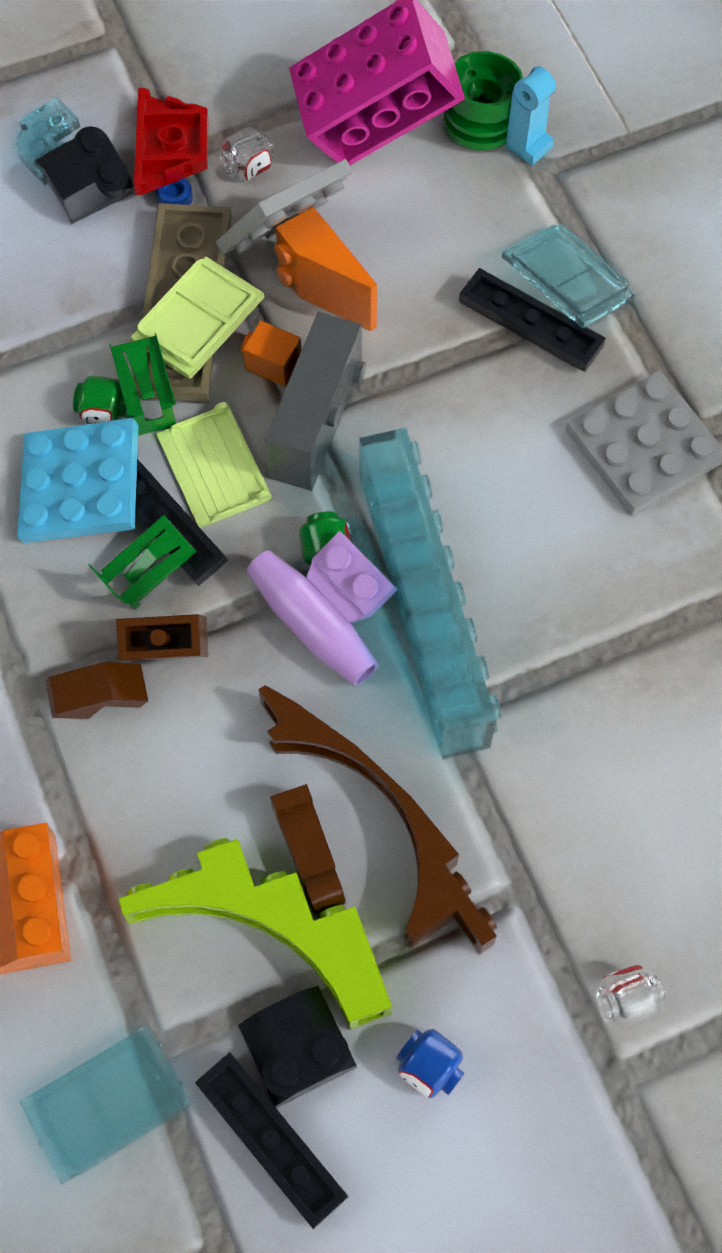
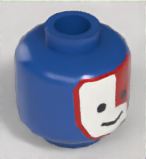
M417 1029L396 1056V1059L401 1062L398 1068L400 1077L426 1098L435 1097L441 1090L449 1095L465 1074L458 1068L463 1060L462 1051L435 1029H428L424 1033Z

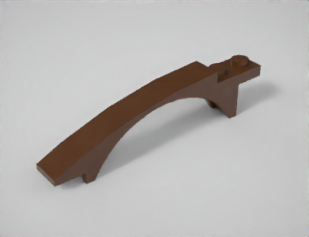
M266 685L259 688L260 703L275 723V726L269 729L267 733L272 739L269 741V745L276 754L311 755L346 766L376 786L395 807L403 820L415 851L418 874L417 896L412 914L405 928L406 934L404 937L410 947H415L452 920L456 921L479 955L492 947L497 937L494 932L497 929L495 921L484 907L477 909L468 896L471 894V889L463 876L457 871L453 874L450 870L457 866L459 853L415 800L357 745L293 700Z

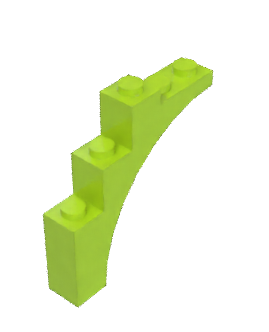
M221 838L205 845V850L197 853L201 870L194 872L191 868L183 869L171 874L167 882L152 886L151 883L134 886L127 891V896L118 899L123 916L129 925L162 916L202 915L230 919L263 931L291 948L316 971L335 997L350 1030L392 1015V1004L356 906L345 909L344 905L331 907L320 913L321 919L313 921L297 873L287 875L285 871L276 872L263 878L261 885L254 886L238 839L229 841L228 838Z

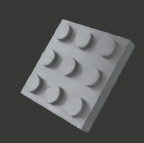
M344 159L257 203L216 241L222 254L224 255L233 249H236L238 254L257 244L256 240L265 236L266 239L275 236L276 227L311 207L318 209L329 201L327 198L345 188L342 181L353 173L348 161Z
M661 371L652 374L567 422L565 429L631 516L722 464V446Z

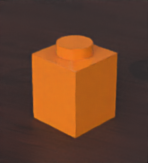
M261 320L254 332H249L245 336L241 346V353L244 354L245 370L284 387L292 375L302 350L301 337Z

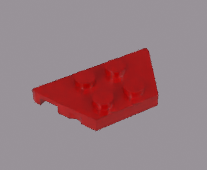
M138 88L134 171L136 195L146 194L208 169L209 118L206 107L193 103L187 104L171 96H167L165 101L151 97L149 89Z

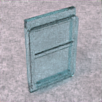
M554 224L502 253V258L581 328L590 325L634 299L635 293L628 288L629 281L563 225Z
M148 1025L19 1101L38 1138V1144L42 1146L60 1184H64L75 1176L83 1174L192 1105L183 1090V1083L177 1079L161 1049V1043L156 1040Z

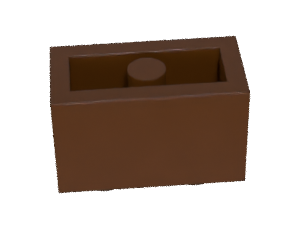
M192 614L116 619L119 661L208 657L206 616Z

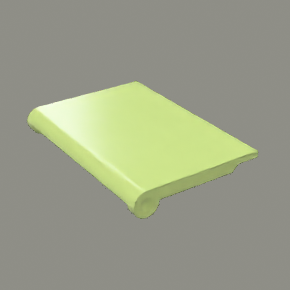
M221 402L211 411L171 425L169 429L156 433L195 522L200 528L263 504L272 498L227 402Z

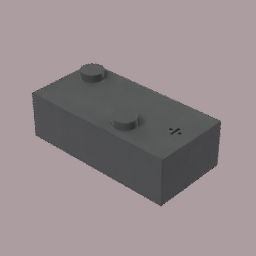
M317 312L264 440L268 477L270 479L306 490H313L354 384H361L365 374L366 362L362 361V324Z

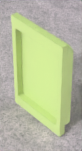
M205 257L204 259L197 260L138 323V330L131 336V341L153 337L156 333L164 363L188 379H191L265 298V295L236 274Z

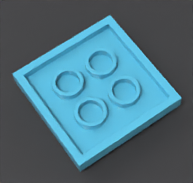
M134 418L24 433L17 537L23 543L135 529L139 425Z

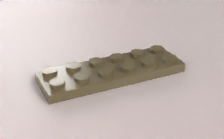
M159 203L142 319L197 260L208 257L222 267H226L227 253L222 254L216 241L231 227V207ZM147 352L151 384L155 397L148 399H158L153 379L150 353ZM215 353L191 379L165 364L175 400L209 402ZM133 376V380L135 382L139 398H142L138 382L135 376Z

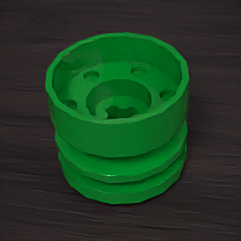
M478 51L461 56L454 64L465 100L444 111L443 123L445 131L453 141L465 148L478 151L493 150L506 144L512 93L515 84L523 78L522 71L513 60L499 53Z

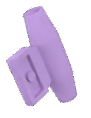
M341 531L313 557L307 577L269 550L261 553L251 562L247 573L273 613L316 658L354 686L360 685L374 673L378 667V662L352 623L370 618L398 589Z

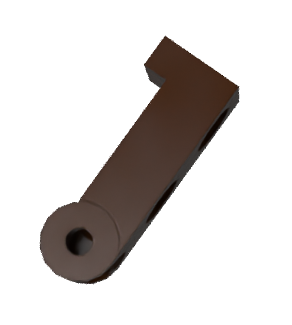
M305 784L270 796L272 810L313 912L317 914L331 907L345 904L346 900L335 870L336 866L313 805L308 785Z

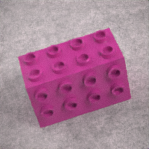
M396 0L393 4L289 67L306 137L336 163L346 159L349 165H352L465 100L445 32L417 0Z

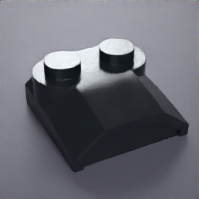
M89 126L80 129L74 139L34 160V164L37 168L39 167L66 211L71 225L134 193V185L126 165L107 134L98 127Z
M319 986L290 995L256 1012L238 1024L276 1108L357 1068L348 1044L342 1036Z

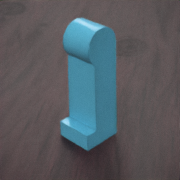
M541 66L532 68L529 76L522 78L514 86L506 139V148L531 166L553 147L554 138L546 133L550 96L556 91V82L551 73Z

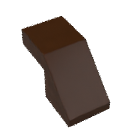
M106 661L49 676L45 680L52 718L89 719L104 706L140 708L148 702L141 664Z

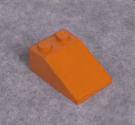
M311 207L277 226V244L274 245L279 265L276 268V272L285 287L290 286L299 298L346 320L360 323L363 328L369 331L377 328V283L318 211Z

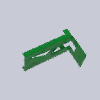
M156 333L153 337L112 347L110 343L128 416H133L139 425L138 436L167 429L171 425L176 424L172 407L176 405ZM147 346L149 347L154 384L163 414L162 417L152 420H145L137 388L123 355V352H126L138 382L142 399L153 398L155 395L150 378L146 352Z
M163 515L101 570L103 574H100L90 564L88 565L114 596L125 605L129 604L136 610L141 605L139 602L197 551L167 517ZM164 529L166 530L157 539H155ZM179 546L181 547L173 554H171L169 557L160 562L158 565L149 570L147 573H145L143 576H141L157 559L161 558L162 556L174 550L175 548ZM142 553L129 572L123 574L133 585L119 596L108 583Z

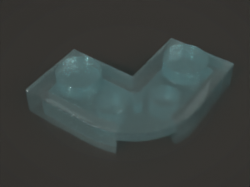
M58 97L38 108L20 122L21 130L15 145L20 160L44 186L48 182L39 167L37 168L34 164V160L59 147L58 141L80 128L78 117Z

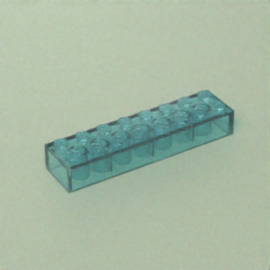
M405 427L359 438V477L390 582L398 589L394 596L442 760L490 748L493 734L498 731L496 721L501 718V711L495 693L489 695L485 680H489L485 658L483 655H476L473 645L474 642H477L474 622L472 618L465 619L462 606L466 604L462 584L460 581H453L450 569H454V560L450 546H443L439 534L443 533L440 513L438 510H431L428 499L432 498V490L428 476H421L418 465L421 464L417 441L410 442Z

